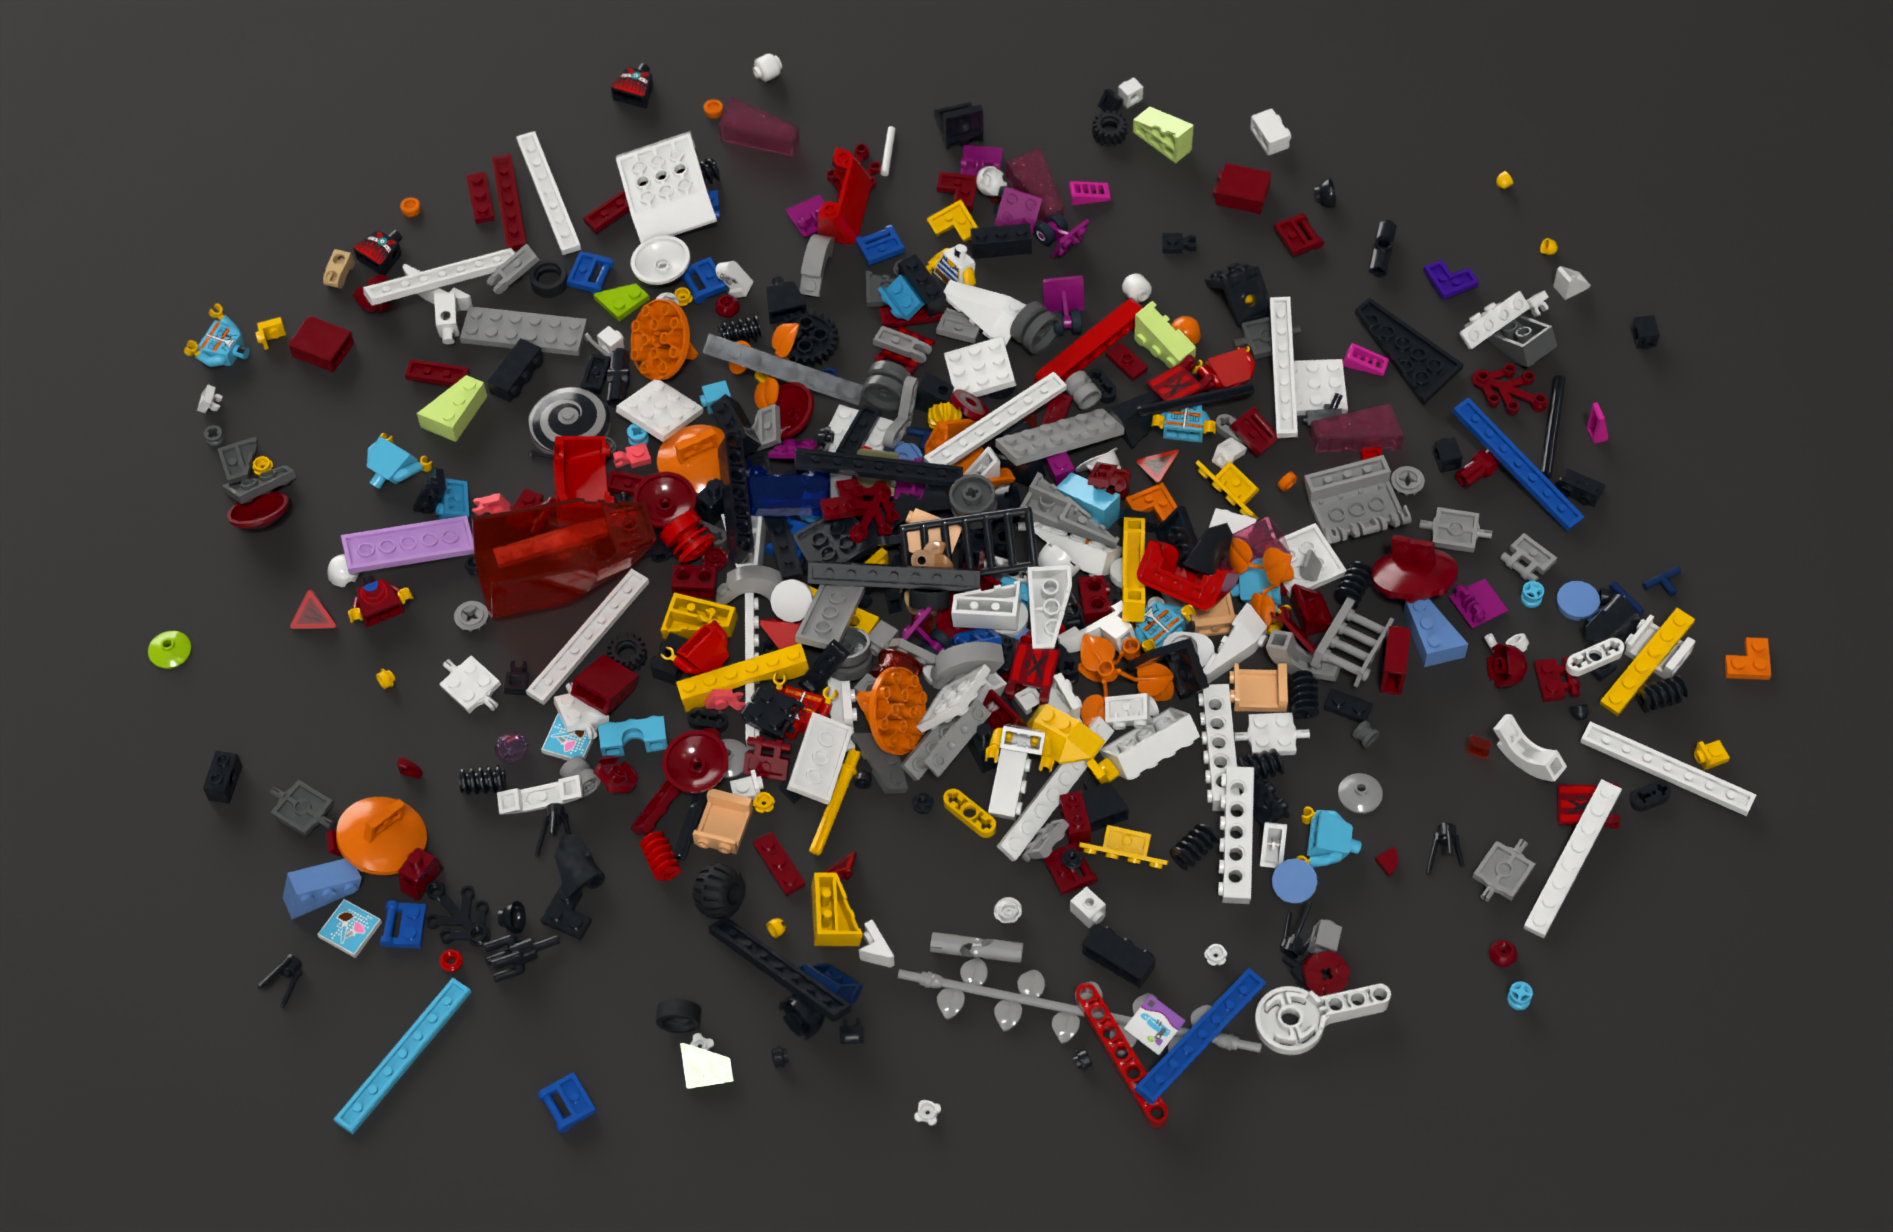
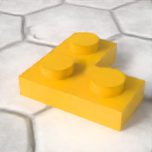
M961 199L926 218L936 237L955 228L963 243L970 240V229L978 228Z

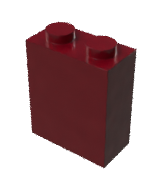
M1225 163L1224 169L1220 170L1217 181H1219V185L1215 184L1213 196L1216 197L1215 205L1261 214L1270 187L1272 172Z
M309 315L305 322L301 323L295 336L290 339L288 346L292 357L334 373L354 345L351 331Z
M1389 626L1380 693L1402 695L1407 670L1411 629L1402 626Z
M603 654L574 678L570 695L607 715L635 691L639 675Z

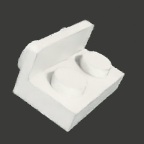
M1142 693L1105 697V723L1113 727L1114 730H1124L1126 726L1145 728L1147 724H1153V718L1150 717V695Z

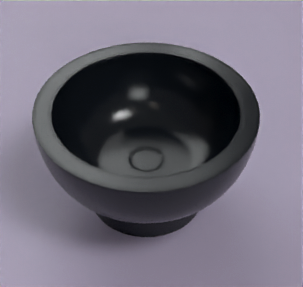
M1328 178L1322 181L1319 187H1315V196L1318 203L1323 202L1326 206L1333 207L1336 205L1335 188L1332 179Z
M512 901L504 909H500L497 916L499 925L505 927L511 933H521L526 923V912L523 904L520 901Z

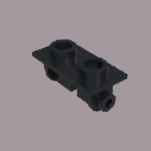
M999 633L998 635L1001 636L1004 664L996 673L1001 676L1004 674V671L1009 672L1019 639Z

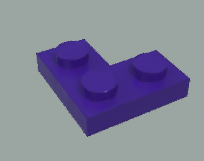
M1443 260L1424 266V273L1442 300L1476 288L1479 285L1478 279L1470 268L1451 274Z

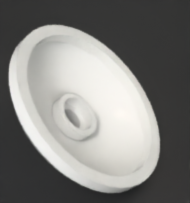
M673 236L653 237L644 241L636 248L631 258V268L634 275L644 283L652 285L669 283L679 278L686 271L690 263V252L687 245L679 238Z

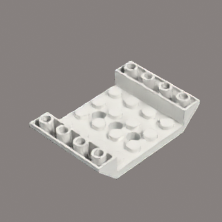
M691 131L617 155L616 157L631 216L641 244L653 237L674 236L717 222L698 161ZM685 169L683 173H677L678 170ZM667 175L664 179L658 180L660 176ZM644 181H647V182H648V183H647L646 185H644V186H639L641 182H644Z

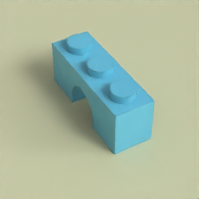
M650 716L645 719H628L624 722H607L603 725H598L602 757L606 755L624 756V746L631 739L642 740L645 743L646 752L666 750L668 746L664 716Z

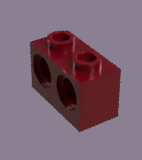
M674 565L671 584L672 594L678 593L699 599L715 600L718 582L717 568L709 565Z
M1104 575L1078 578V593L1085 625L1093 624L1111 614L1112 601H1108L1107 596H1110L1109 583H1105Z
M1081 791L1059 795L1061 818L1069 824V827L1065 830L1068 844L1073 842H1091V826Z

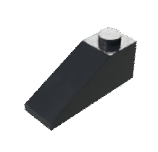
M995 442L989 446L1000 460V469L1009 468L1016 478V482L1030 486L1037 472L1041 473L1043 478L1046 476L1042 459L1016 466L995 446Z

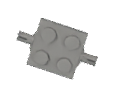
M1437 507L1436 517L1433 522L1420 519L1419 528L1432 530V542H1435V547L1474 553L1478 537L1488 539L1492 537V530L1480 529L1478 523L1479 513Z
M1519 839L1514 848L1507 847L1498 841L1494 843L1472 877L1486 886V889L1480 895L1482 900L1485 898V901L1488 902L1494 892L1501 894L1511 901L1535 867V863L1525 858L1522 854V851L1528 845L1526 841L1523 842V839Z

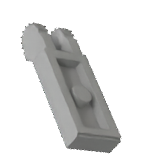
M525 244L496 269L488 278L487 283L489 286H494L493 291L495 294H501L508 289V285L516 281L540 259L528 244Z
M881 326L873 339V345L908 358L911 357L913 361L921 364L925 363L926 355H929L932 351V347L929 344Z

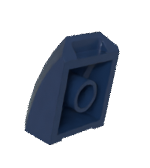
M830 963L803 964L799 967L851 1004V1006L857 1001L864 986Z

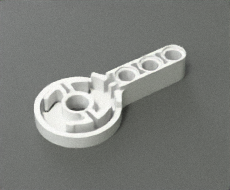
M1375 984L1319 997L1313 991L1309 993L1298 987H1279L1268 992L1260 1000L1255 1013V1029L1261 1041L1271 1050L1285 1055L1301 1054L1312 1049L1319 1042L1324 1028L1328 1024L1385 1011L1389 1005L1391 991L1384 984ZM1381 996L1384 998V1000L1379 1001L1374 997ZM1352 1001H1359L1362 1005H1354ZM1330 1006H1337L1340 1010H1332ZM1291 1013L1296 1015L1299 1021L1295 1025H1287L1282 1021L1281 1017L1284 1014Z

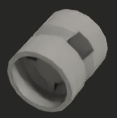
M1084 371L1075 372L1066 379V392L1073 396L1074 402L1080 409L1086 410L1091 408L1101 398V391L1092 383Z
M575 756L569 759L560 769L562 778L581 775L583 797L593 793L600 785L601 780L594 774L593 769H590V765L582 756Z

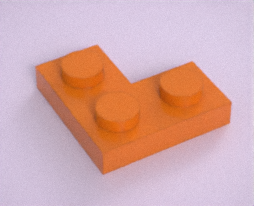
M1163 483L1125 498V503L1129 509L1147 513L1154 511L1161 523L1177 507Z
M1746 637L1744 642L1746 656H1725L1726 678L1770 680L1771 665L1768 638Z

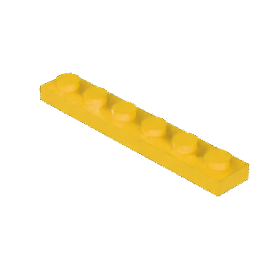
M1676 608L1600 700V705L1616 716H1619L1637 694L1638 688H1641L1694 624L1695 619L1679 608Z

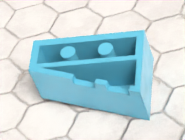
M1071 472L1057 486V490L1064 496H1069L1091 514L1093 520L1099 525L1103 524L1106 530H1108L1118 520L1121 494L1115 492L1112 495L1105 492L1106 488L1097 489L1092 485H1087L1088 479Z

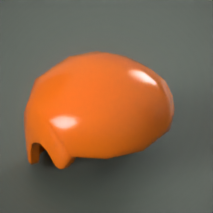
M1181 316L1172 322L1171 326L1175 330L1180 329L1194 345L1199 342L1201 332L1197 320L1192 317Z

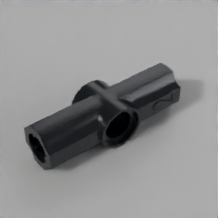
M1385 220L1379 224L1369 270L1375 277H1382L1387 274L1397 225L1391 220Z
M616 348V350L612 351L611 365L607 371V403L613 408H616L618 404L626 400V391L630 384V354L624 348Z

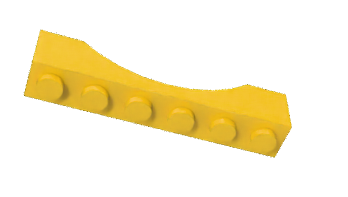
M1124 517L1122 621L1144 622L1145 586L1137 579V570L1145 549V518Z
M799 643L677 681L676 683L685 711L689 712L693 708L705 707L704 701L712 689L732 690L749 683L773 679L775 673H777V679H783V674H786L787 680L804 676L809 670L802 644Z

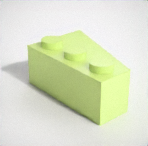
M1148 107L1134 119L1133 133L1173 162L1177 163L1192 150L1193 124L1152 107Z
M1153 301L1135 314V341L1140 346L1148 349L1154 357L1161 359L1168 368L1178 365L1188 355H1192L1195 358V345L1180 329L1175 330L1168 323L1170 319L1166 314L1163 317L1155 309L1156 304Z
M467 375L417 413L421 428L456 442L487 398L484 382Z

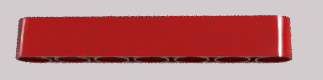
M1128 299L1040 369L1034 380L1040 381L1052 372H1055L1065 382L1070 375L1083 370L1134 329L1135 314L1144 307L1134 299Z
M1090 983L1079 985L1076 990V1002L1147 1122L1154 1128L1163 1127L1168 1119L1167 1106L1161 1097L1151 1105L1134 1091L1139 1082L1147 1075L1146 1071L1096 988ZM1085 992L1093 995L1089 1000H1084L1080 996ZM1101 1012L1104 1014V1017L1096 1020L1092 1017V1014ZM1112 1031L1116 1034V1037L1107 1039L1104 1037V1033ZM1118 1051H1125L1128 1056L1124 1059H1119L1115 1054ZM1133 1070L1137 1071L1140 1076L1136 1079H1131L1127 1074ZM1159 1110L1164 1116L1160 1119H1155L1151 1116V1113Z

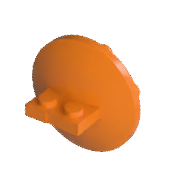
M655 299L644 305L636 320L632 322L630 357L644 377L661 381L669 379L679 371L685 359L695 360L698 353L690 343L687 317L683 309L674 301ZM637 361L642 362L640 367L637 365Z
M691 425L681 428L662 443L657 455L658 472H673L682 475L693 485L697 496L706 487L708 481L715 478L721 480L718 447L725 437L723 430L710 425Z
M904 667L887 668L877 677L871 691H859L855 696L866 716L865 718L870 725L876 743L884 752L891 755H904L913 750L921 735L925 734L916 726L926 712L927 694L923 691L918 676L914 675L909 669Z
M370 797L355 802L344 811L338 821L336 841L343 857L360 871L374 875L398 874L408 855L415 848L418 847L425 850L427 831L420 815L401 799Z

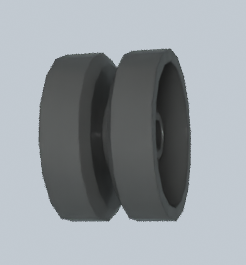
M1034 301L1026 305L1017 314L1012 322L1010 335L1018 343H1023V346L1032 354H1038L1045 350L1057 336L1054 333L1053 321L1060 326L1061 320L1053 312H1048V309L1039 301Z
M876 361L871 364L868 370L866 380L861 389V395L867 403L875 408L885 411H897L900 406L904 381L907 376L911 375L908 370L894 362Z
M976 474L965 475L957 479L951 486L949 498L953 517L998 511L995 488L988 478ZM982 521L970 523V529L983 528Z
M848 627L840 644L850 654L832 675L834 679L840 681L861 679L873 667L869 635L864 630Z

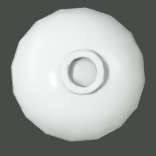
M1049 541L1039 553V567L1071 565V578L1081 569L1078 564L1075 566L1070 562L1073 559L1055 544L1051 546Z

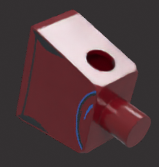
M418 847L415 848L398 871L400 891L419 902L426 893L427 884L437 879L444 869L443 866L433 855Z

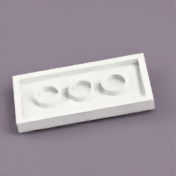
M812 712L787 790L828 805L837 782L853 727Z

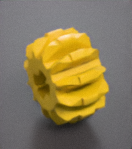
M949 402L934 404L928 411V424L932 429H934L938 421L962 419L961 408L956 409Z

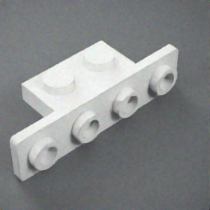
M1518 291L1501 303H1490L1484 307L1485 312L1482 314L1478 312L1469 318L1470 322L1464 326L1465 329L1460 332V335L1467 347L1472 349L1524 313L1530 306L1522 293Z
M1062 673L1054 675L1048 704L1083 723L1080 719L1082 703L1078 696H1074L1070 681L1068 679L1065 680Z
M831 677L828 680V687H830L829 697L833 695L834 690H837L839 693L838 697L831 702L833 704L830 711L831 719L853 727V721H857V710L852 708L851 703L856 702L855 689H850V681H840ZM851 738L846 751H849L851 748L855 749V744Z

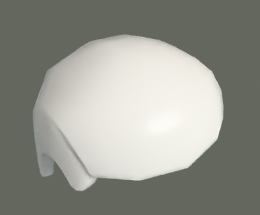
M985 166L981 169L976 180L978 189L986 196H998L999 188L1007 186V183L1003 181V172L994 166Z
M344 554L334 557L330 561L327 570L328 580L333 585L345 587L351 581L355 582L361 573H348Z

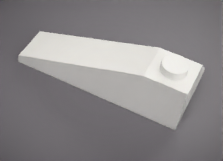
M1071 565L1028 567L1027 585L1032 650L1054 649L1072 588Z
M1246 603L1231 624L1233 628L1229 637L1224 635L1218 648L1219 653H1213L1203 668L1208 684L1233 668L1234 663H1240L1254 654L1259 646L1263 647L1267 642V625L1250 604Z

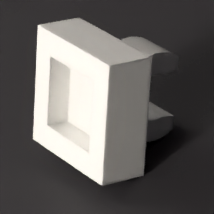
M1545 290L1526 300L1530 306L1528 310L1531 309L1534 317L1541 315L1538 307L1542 311L1548 310V305L1543 302L1548 298Z
M206 386L201 394L197 411L205 413L208 408L212 411H218L220 405L215 404L214 401L220 403L222 396L214 394L216 387Z

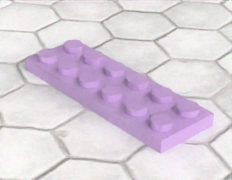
M467 515L341 535L349 574L475 554V546Z

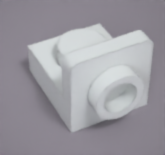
M1230 437L1217 446L1212 462L1223 469L1229 461L1233 464L1236 459L1245 455L1247 447Z
M754 769L750 770L751 776L730 781L732 794L754 800L756 795L760 793V789H764L761 776L757 777Z

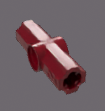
M1481 450L1474 455L1469 464L1456 472L1455 477L1462 487L1468 488L1483 476L1486 478L1491 476L1501 463L1489 450Z

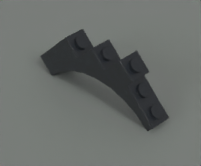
M927 484L921 499L912 494L900 493L893 508L899 513L900 517L894 524L886 521L885 510L880 507L885 523L890 524L892 527V533L889 536L899 533V525L908 524L905 522L910 510L914 512L915 508L940 518L953 517L949 487ZM874 516L867 528L868 538L876 550L859 559L864 562L880 549V546H877L876 539L880 535Z

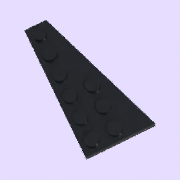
M1370 297L1356 308V316L1423 405L1463 369L1464 364Z

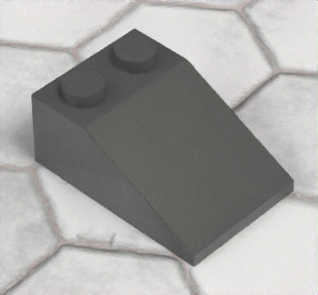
M1519 315L1487 338L1513 362L1526 367L1533 365L1557 347L1552 326L1523 315Z

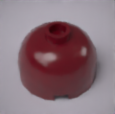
M378 275L369 279L366 283L368 284L367 286L389 281V279L384 275ZM361 286L352 295L360 308L366 312L379 311L382 313L390 307L389 303L391 301L371 305L363 294Z
M1496 644L1491 649L1495 650L1493 656H1488L1487 660L1489 680L1494 679L1495 684L1493 685L1495 687H1513L1524 678L1528 670V662L1524 653L1516 646Z

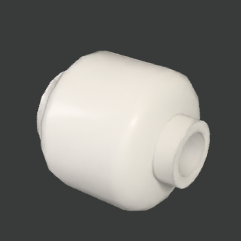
M768 53L754 61V68L752 70L757 79L760 78L762 81L767 82L780 75L782 64L776 55L773 56Z
M1135 273L1125 278L1122 284V291L1128 299L1132 298L1136 302L1141 303L1150 296L1152 287L1144 276Z

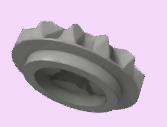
M1403 466L1393 472L1391 483L1392 488H1395L1398 494L1404 493L1406 496L1413 494L1415 496L1417 492L1422 491L1425 479L1418 469L1411 466ZM1407 476H1409L1410 485L1408 486L1405 485V479H1407Z
M467 601L461 604L454 613L455 623L462 631L469 630L472 632L475 629L480 630L481 626L486 625L489 618L486 606L478 601ZM473 614H475L476 619L472 618L470 619V621H468L467 616H472Z

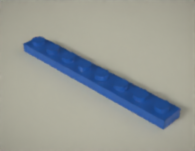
M1469 397L1453 409L1452 413L1567 532L1583 520L1584 516Z
M1248 968L1139 1082L1134 1091L1149 1104L1153 1105L1262 990L1267 982Z

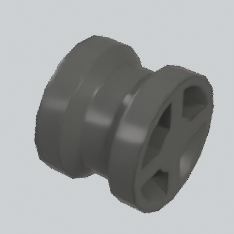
M1365 720L1354 730L1352 737L1360 740L1362 746L1368 748L1378 739L1380 731L1373 729L1371 724Z

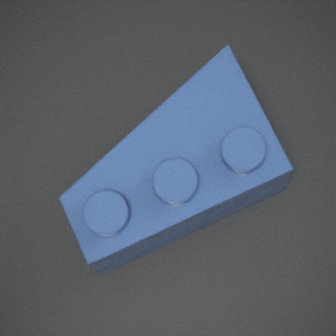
M1429 598L1419 599L1413 603L1405 601L1403 615L1408 628L1411 629L1410 633L1424 667L1465 658L1468 643Z
M346 859L287 873L283 900L291 919L359 891L361 876L358 869L352 866Z

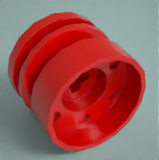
M694 509L678 516L659 535L668 548L678 545L674 549L673 554L675 557L679 556L678 561L681 565L688 564L702 556L717 539L713 533L709 534L710 529L708 527L698 530L703 520Z

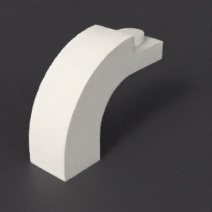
M1505 714L1493 728L1500 740L1497 743L1499 749L1512 763L1528 774L1542 780L1555 782L1567 766L1559 752L1539 747L1531 742L1524 735L1512 715Z

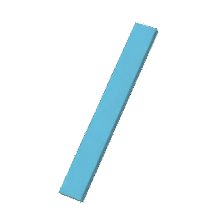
M452 978L333 1119L334 1122L353 1135L472 993L471 990Z

